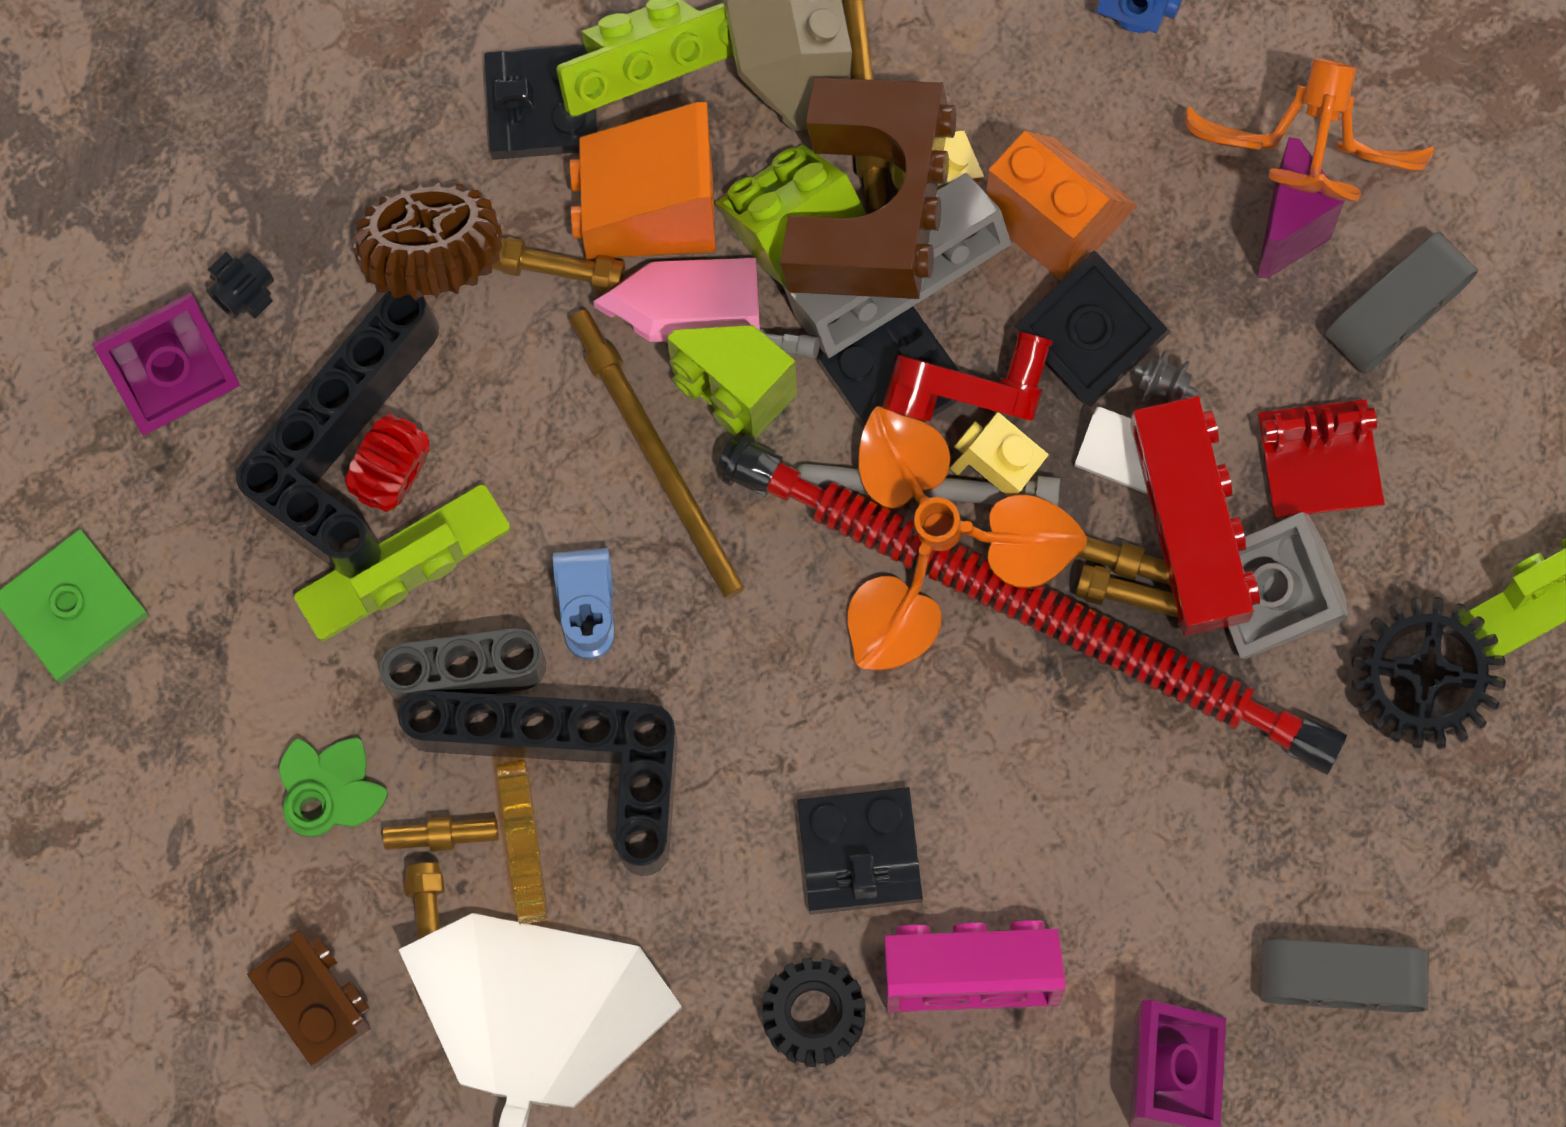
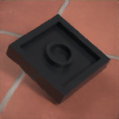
M584 44L516 51L484 52L490 152L493 160L580 153L579 137L598 132L596 109L577 116H571L566 112L557 74V66L559 64L588 54Z
M1095 250L1015 325L1021 332L1053 341L1049 347L1046 361L1084 403L1090 407L1171 333L1170 329Z
M914 306L834 356L828 358L824 354L818 358L820 368L863 429L872 411L878 406H883L897 354L959 371ZM938 396L931 418L958 401Z
M910 787L797 799L810 915L923 902Z

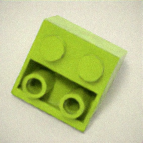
M803 144L797 148H790L779 153L773 159L772 165L753 177H746L735 182L729 188L728 194L714 202L719 212L751 255L756 258L760 267L782 285H785L786 282L781 269L780 259L788 216L856 218L867 215L846 173L818 154H814L811 149Z
M754 325L674 330L667 337L670 354L669 363L672 367V373L675 374L672 377L674 384L694 401L699 397L703 398L715 409L712 414L717 422L735 436L741 431L743 434L748 433L754 436L756 440L797 396L795 360Z

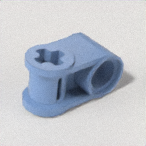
M609 548L553 553L556 595L560 605L561 625L567 647L573 655L581 659L594 660L601 658L611 649L615 636L611 597H614ZM588 620L594 621L593 634L583 636V622Z

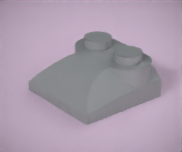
M1301 512L1245 537L1246 550L1239 551L1244 572L1253 571L1259 589L1260 604L1253 605L1254 612L1249 622L1229 626L1241 659L1250 658L1313 632L1323 633L1330 631L1341 620L1349 617L1346 597L1328 550L1308 514Z

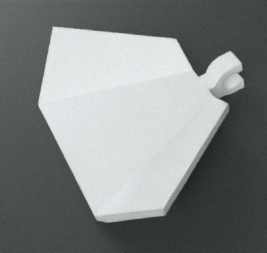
M471 913L399 949L460 1085L491 1093L493 1096L506 1098L498 1127H527L531 1104L547 1107L552 1105L575 1108L682 1009V1006L640 946Z

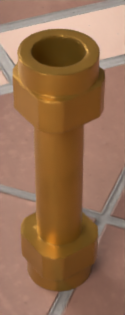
M511 237L507 239L500 238L502 245L500 260L492 264L493 270H499L503 274L520 276L522 269L592 283L593 291L606 293L624 280L626 267L625 261L615 260L614 257L598 255L596 261L528 249L524 240Z
M1084 564L1076 597L1086 599L1087 602L1103 605L1105 598L1178 618L1172 593L1110 577L1112 569Z
M419 863L406 867L407 879H404L405 895L407 898H414L418 940L440 929L437 895L444 893L445 889L443 874H440V864ZM418 994V1003H419V1004H423V1002H422V1000H421V998H420V996H419V994Z

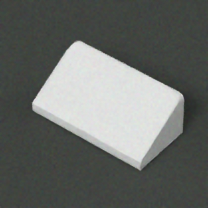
M1096 407L1074 467L1147 494L1130 426L1131 418L1102 407Z

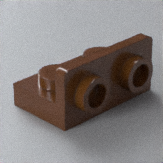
M298 929L290 935L292 939L290 944L253 969L247 976L310 1066L316 1069L371 1029L362 1017V1014L367 1012L370 1007L351 981L342 987L329 970L338 962L322 939L317 935L309 941Z

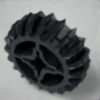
M1439 597L1434 598L1432 614H1422L1420 598L1411 599V612L1413 616L1404 618L1401 609L1396 604L1390 606L1389 614L1394 622V625L1390 628L1381 619L1375 617L1370 624L1374 632L1380 636L1379 640L1376 641L1368 636H1360L1358 639V646L1364 651L1371 653L1370 658L1353 657L1351 662L1352 668L1368 672L1367 677H1360L1352 681L1353 691L1363 692L1371 690L1372 695L1359 702L1360 711L1362 713L1370 712L1379 707L1381 712L1374 718L1372 727L1379 731L1390 720L1396 723L1391 734V741L1396 744L1403 739L1406 729L1414 731L1413 748L1416 750L1423 748L1424 733H1434L1435 746L1438 750L1446 748L1444 731L1450 729L1453 730L1456 739L1460 743L1466 742L1468 734L1462 723L1468 720L1475 728L1479 730L1484 729L1487 722L1477 711L1478 707L1496 712L1500 705L1499 701L1494 697L1485 694L1486 690H1504L1506 685L1505 679L1489 675V671L1505 666V657L1501 655L1486 657L1485 652L1493 649L1498 644L1497 636L1491 634L1480 640L1475 636L1482 630L1485 620L1477 616L1467 626L1461 624L1460 622L1464 618L1466 607L1460 603L1454 607L1450 618L1443 616L1444 600ZM1426 630L1422 648L1416 655L1408 658L1396 657L1395 660L1384 658L1387 651L1397 640L1409 633ZM1443 632L1458 639L1468 649L1474 660L1476 672L1463 670V666L1451 664L1443 657L1441 652ZM1434 647L1433 661L1436 662V671L1445 674L1441 682L1434 678V686L1429 687L1427 700L1423 701L1421 678L1419 675L1412 674L1411 672L1416 665L1422 669V661H1428L1429 649ZM1380 676L1394 677V681L1406 683L1413 689L1416 695L1413 716L1403 712L1390 701L1384 692ZM1461 687L1474 689L1468 700L1460 708L1448 715L1431 718L1434 700L1440 692L1448 689L1460 690Z

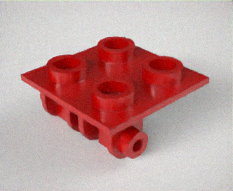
M1367 399L1258 412L1274 519L1292 517L1301 512L1312 515L1385 505L1372 431L1377 429V417L1375 409L1368 408Z

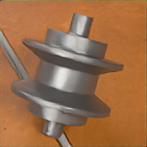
M1163 351L1159 360L1152 357L1148 367L1138 363L1134 374L1143 377L1139 388L1146 390L1142 401L1146 402L1154 394L1164 398L1165 403L1182 400L1184 396L1195 397L1199 389L1189 385L1193 375L1186 372L1190 361L1187 360L1179 368L1168 364L1167 351Z

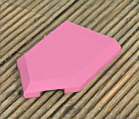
M756 258L650 262L594 301V308L613 318L617 315L633 325V331L649 342L667 341V337L674 330L754 325L760 330Z

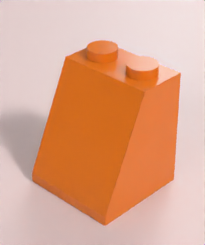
M695 102L579 137L580 159H570V178L572 192L581 191V206H571L573 239L583 238L586 259H596L598 255L616 258L716 252L712 154L707 102Z
M1025 130L988 169L986 194L1001 209L1009 238L1061 281L1094 250L1097 251L1137 205L1055 137Z

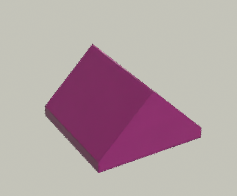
M1288 138L1279 169L1309 175L1313 157L1300 139ZM1321 169L1320 174H1324L1326 176V174ZM1275 182L1257 277L1268 279L1329 241L1345 201L1324 196L1321 192H1300Z
M191 293L92 343L143 436L241 386Z
M1155 1000L1142 1001L1136 1012L1129 1127H1221L1226 1018Z

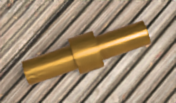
M1086 536L1087 545L1077 555V557L1115 568L1114 574L1133 580L1138 575L1170 585L1164 560L1143 554L1145 548L1123 542L1122 547Z
M448 816L428 818L427 824L383 827L385 850L429 846L430 852L454 850V844L499 840L497 818L452 822V817Z

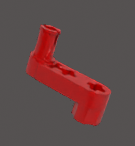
M1018 331V339L1006 379L1000 377L999 382L897 354L882 408L930 422L937 397L942 396L1034 421L1043 389L1038 388L1049 347L1053 341Z

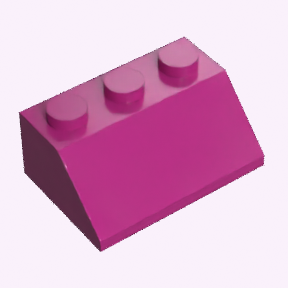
M1026 920L1010 923V931L987 932V924L961 923L953 925V933L930 934V927L926 925H906L896 927V935L885 936L887 1013L1051 1007L1060 1005L1065 992V976L1058 929H1045L1043 921Z

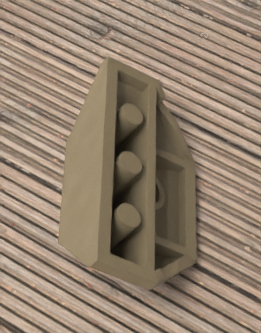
M723 0L738 76L769 107L783 116L782 121L792 131L808 130L806 119L814 78L850 79L852 48L842 1Z

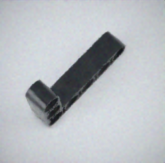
M390 291L387 292L246 457L237 471L236 481L238 488L263 518L338 573L348 578H353L379 563L381 556L379 543L357 514L319 488L316 483L435 343L439 334V324L424 296L418 301H414L409 294L401 298H394ZM417 315L416 319L410 324L400 325L406 317ZM383 355L376 365L365 367L371 358ZM348 397L343 405L330 409L333 402L338 398ZM313 438L310 445L305 449L295 451L297 445L302 440ZM271 480H277L271 490L260 493L264 484ZM318 509L316 515L311 520L304 523L300 522L301 517L307 511ZM353 538H359L357 545L352 550L340 552L345 542Z
M442 691L415 692L402 702L398 712L399 724L410 744L421 751L621 764L615 836L619 858L628 871L639 876L653 875L660 871L667 863L670 853L678 741L674 720L663 707L644 703ZM432 710L441 714L439 725L431 732L420 733L413 730L414 719L423 711ZM487 713L497 718L496 727L486 736H475L468 731L470 722L480 714ZM536 717L549 718L554 722V725L547 737L534 740L524 735L525 727L530 720ZM600 720L610 726L609 734L598 743L585 742L580 738L581 729L590 721ZM647 724L661 725L667 731L663 741L656 746H644L636 740L637 732ZM651 778L657 780L663 786L660 795L651 802L637 801L631 795L635 784L642 779ZM638 834H649L658 840L656 851L647 858H635L627 852L629 842Z

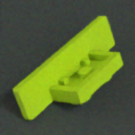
M650 0L645 8L629 14L618 13L608 15L599 21V25L581 31L585 50L588 54L559 64L557 66V74L565 110L571 116H577L734 56L724 3L698 11L683 0Z
M479 485L380 543L381 556L379 563L353 578H348L334 570L295 593L294 599L318 640L325 642L377 610H385L400 603L411 590L421 584L444 577L457 566V563L508 534L511 530L510 524L485 485Z
M1566 538L1559 543L1563 550L1549 558L1544 559L1541 553H1537L1516 565L1511 570L1515 577L1512 578L1502 593L1465 613L1464 618L1460 622L1464 626H1467L1477 616L1485 620L1482 630L1475 635L1478 640L1491 634H1495L1498 638V644L1493 649L1485 652L1486 657L1493 655L1505 657L1566 622Z

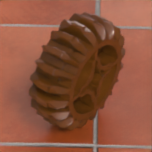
M438 182L434 187L424 188L419 184L417 189L405 191L399 189L398 195L394 197H381L379 206L366 208L365 217L356 222L357 232L354 234V251L360 270L364 274L366 282L375 285L377 292L385 293L390 291L394 298H401L409 294L414 301H418L423 295H434L437 299L440 293L448 291L459 294V288L463 285H478V276H486L492 273V264L500 260V250L502 247L500 238L503 235L500 220H497L496 211L492 208L490 199L481 198L479 190L471 189L465 191L462 184L445 188L442 182Z

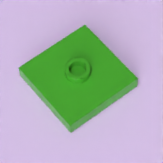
M81 529L0 590V609L60 685L149 617L144 608Z

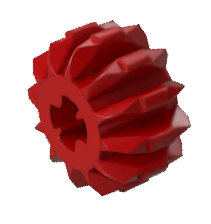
M390 413L375 421L372 429L365 434L363 442L357 448L354 459L349 464L350 470L345 477L348 492L358 497V501L371 508L376 507L384 512H388L400 505L404 496L410 492L413 483L419 477L422 466L426 462L425 457L430 450L428 434L417 428L418 425L405 418L399 419Z

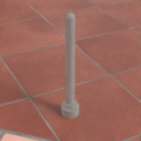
M801 464L796 468V470L801 472L800 478L818 487L828 488L832 482L840 485L842 490L847 488L852 491L867 492L863 486L859 469ZM1038 476V481H1028L1026 486L1017 495L1039 497L1058 506L1061 478ZM946 478L938 488L923 492L929 498L942 497L951 501L995 505L998 501L1007 498L991 482Z

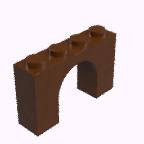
M814 78L806 119L814 154L878 157L892 162L906 175L896 196L884 207L871 214L856 218L788 216L780 259L788 291L791 293L919 299L922 279L930 278L933 271L934 251L932 244L928 243L930 231H938L940 227L941 200L940 197H936L938 184H946L948 179L949 155L948 151H944L946 138H953L955 135L956 107L955 105H948L943 82Z

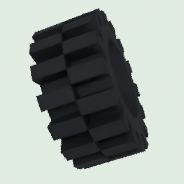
M811 957L802 959V963L796 965L791 962L784 966L782 973L779 975L775 974L770 980V986L765 991L762 1000V1018L766 1035L778 1053H783L787 1060L795 1064L796 1062L805 1063L806 1067H816V1064L825 1063L826 1066L833 1064L837 1058L845 1057L852 1051V1047L856 1042H859L862 1036L866 1006L859 983L856 979L853 980L847 969L842 965L840 968L833 965L831 960L822 958V962L812 961ZM808 991H820L827 994L833 1000L837 1009L833 1025L820 1034H808L801 1031L794 1024L791 1017L793 1003L800 995Z

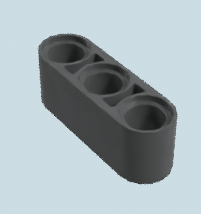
M1437 232L1339 316L1325 335L1363 374H1366L1456 297L1477 275L1478 269L1441 232Z
M511 628L393 646L383 655L380 661L379 673L389 694L395 701L402 703L409 695L419 691L498 694L526 690L534 687L542 680L546 672V659L539 640L532 632L522 628ZM523 648L532 651L534 654L533 660L526 668L512 670L505 666V660L513 650ZM471 656L477 659V667L470 676L456 678L449 674L450 667L457 658ZM416 664L422 667L421 675L415 683L408 686L394 683V676L403 665Z
M1283 939L1262 942L1260 1000L1263 1002L1281 1005L1412 1013L1428 1011L1429 951L1410 947Z

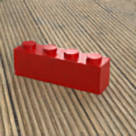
M1199 396L1133 410L1130 426L1183 637L1249 622L1254 612L1253 605L1260 604L1259 589L1253 571L1244 572L1239 551L1246 550L1245 534L1240 518L1230 519L1225 498L1233 495L1232 484L1226 464H1216L1212 444L1219 443V435L1212 410L1203 412Z

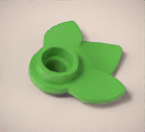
M352 738L338 742L325 749L319 755L309 744L301 739H296L286 750L279 767V776L288 792L283 803V815L286 823L295 833L304 837H318L329 832L335 825L358 827L373 818L384 806L388 797V791L378 784L364 781L367 758L361 739ZM308 802H320L322 804V812L317 818L307 819L303 817V808Z

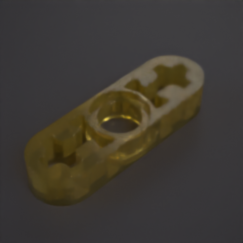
M525 759L497 764L498 781L519 925L548 921L547 900L527 762Z

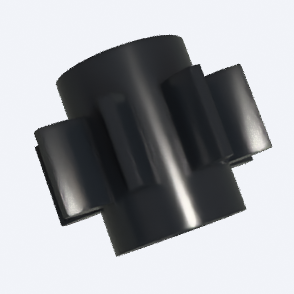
M225 252L207 269L211 274L210 279L213 283L206 291L211 299L231 318L236 319L242 312L244 314L248 312L255 319L273 302L269 297L271 292L267 288L274 282V278L264 265L250 253L244 252L239 258L235 257L233 259Z

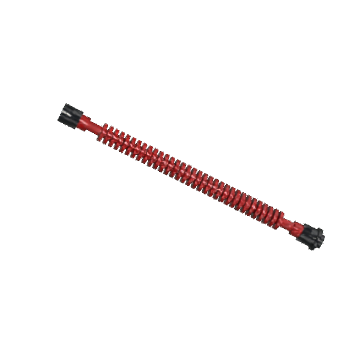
M748 433L740 441L731 438L727 443L717 466L725 471L722 479L723 483L732 486L735 482L764 497L770 493L786 502L792 498L816 510L814 522L821 525L829 516L826 528L834 531L841 522L839 534L848 537L852 529H855L852 541L858 544L867 535L865 547L873 550L879 541L877 553L886 556L892 547L890 559L897 563L903 554H906L903 566L909 569L918 560L919 547L922 542L918 533L914 534L916 530L914 521L908 520L904 528H901L904 516L896 513L891 522H889L890 509L883 507L877 516L879 504L871 500L866 508L863 509L866 497L860 494L851 503L853 491L845 488L838 497L840 485L832 482L827 490H824L800 478V471L782 463V456L754 443L755 437ZM963 545L959 546L955 554L952 553L955 546L945 551L933 550L931 552L927 570L929 566L932 567L929 579L936 582L941 574L944 573L941 585L949 588L956 579L958 581L954 591L959 594H963L967 586H971L967 595L968 598L975 601L980 592H983L980 604L988 607L993 598L997 600L993 608L994 611L1001 613L1007 604L1010 607L1006 617L1014 620L1018 612L1021 611L1023 613L1019 620L1020 624L1027 626L1033 617L1036 620L1032 630L1039 633L1044 624H1047L1049 626L1045 636L1051 639L1060 630L1062 633L1058 640L1059 643L1066 645L1072 636L1075 639L1071 649L1079 652L1083 643H1086L1088 646L1084 653L1085 656L1092 658L1096 649L1101 652L1097 662L1104 665L1109 656H1112L1114 659L1110 668L1118 671L1122 662L1126 663L1127 666L1123 675L1129 678L1132 676L1135 668L1140 670L1136 679L1137 682L1144 684L1148 675H1151L1153 679L1149 686L1150 688L1157 691L1161 681L1167 684L1162 694L1170 697L1174 688H1177L1180 691L1175 699L1176 701L1183 704L1187 694H1189L1193 698L1188 707L1196 710L1200 701H1203L1206 705L1202 714L1208 717L1213 707L1220 710L1215 718L1216 721L1222 723L1228 713L1232 715L1228 727L1236 729L1239 721L1242 720L1270 734L1268 740L1288 749L1286 755L1305 763L1326 775L1329 774L1346 740L1347 734L1307 715L1302 719L1285 710L1279 714L1250 700L1255 689L1247 686L1242 696L1237 693L1242 684L1241 682L1234 680L1231 688L1228 689L1224 685L1229 676L1221 673L1216 683L1211 680L1215 669L1209 666L1204 676L1198 674L1203 663L1197 660L1194 661L1189 670L1185 668L1189 659L1188 656L1181 654L1178 662L1175 663L1172 659L1176 650L1169 647L1163 657L1159 655L1163 646L1162 643L1155 641L1151 650H1149L1146 646L1150 637L1143 634L1137 644L1133 642L1137 631L1129 628L1125 637L1120 636L1124 624L1116 622L1110 631L1107 627L1111 618L1103 615L1099 624H1096L1094 621L1098 614L1097 611L1090 609L1084 618L1081 615L1085 605L1077 602L1074 609L1070 611L1068 608L1072 599L1064 596L1058 605L1055 602L1059 592L1052 589L1046 599L1042 596L1046 589L1044 585L1035 587L1034 591L1031 592L1029 591L1030 588H1018L1006 584L991 572L988 558L984 560L981 567L978 566L981 554L975 551L966 560L968 548Z

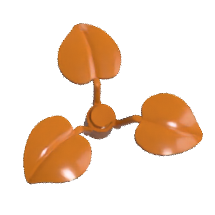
M1320 58L1313 59L1307 87L1298 85L1293 102L1276 129L1270 134H1254L1213 123L1197 114L1191 106H1188L1185 115L1187 128L1191 133L1203 140L1236 148L1276 149L1304 103L1308 104L1306 114L1320 118L1310 174L1305 175L1272 168L1269 171L1268 177L1293 190L1305 193L1321 192L1324 196L1337 200L1359 201L1361 197V191L1357 187L1348 183L1329 180L1324 174H1320L1330 122L1338 121L1340 112L1342 114L1343 142L1337 141L1335 146L1340 151L1384 167L1408 171L1424 170L1434 152V146L1413 151L1371 149L1355 140L1352 127V107L1355 97L1350 95L1357 67Z
M880 406L872 411L861 437L859 447L860 477L868 495L883 507L889 509L900 508L914 496L919 504L915 512L914 524L922 542L919 547V558L910 588L899 578L880 576L866 581L853 595L849 605L848 629L855 663L864 670L881 671L901 667L919 658L928 651L939 635L942 621V612L939 605L933 599L918 594L923 586L929 557L933 550L945 551L952 548L958 543L962 534H967L981 542L991 543L988 550V563L994 574L1011 586L1033 588L1044 585L1060 574L1085 549L1087 537L1079 524L1064 510L1047 500L1030 495H1015L998 501L992 507L989 516L992 532H985L973 526L970 521H961L958 509L951 501L942 497L929 498L923 493L938 488L948 475L951 458L944 438L937 430L925 422L897 414Z

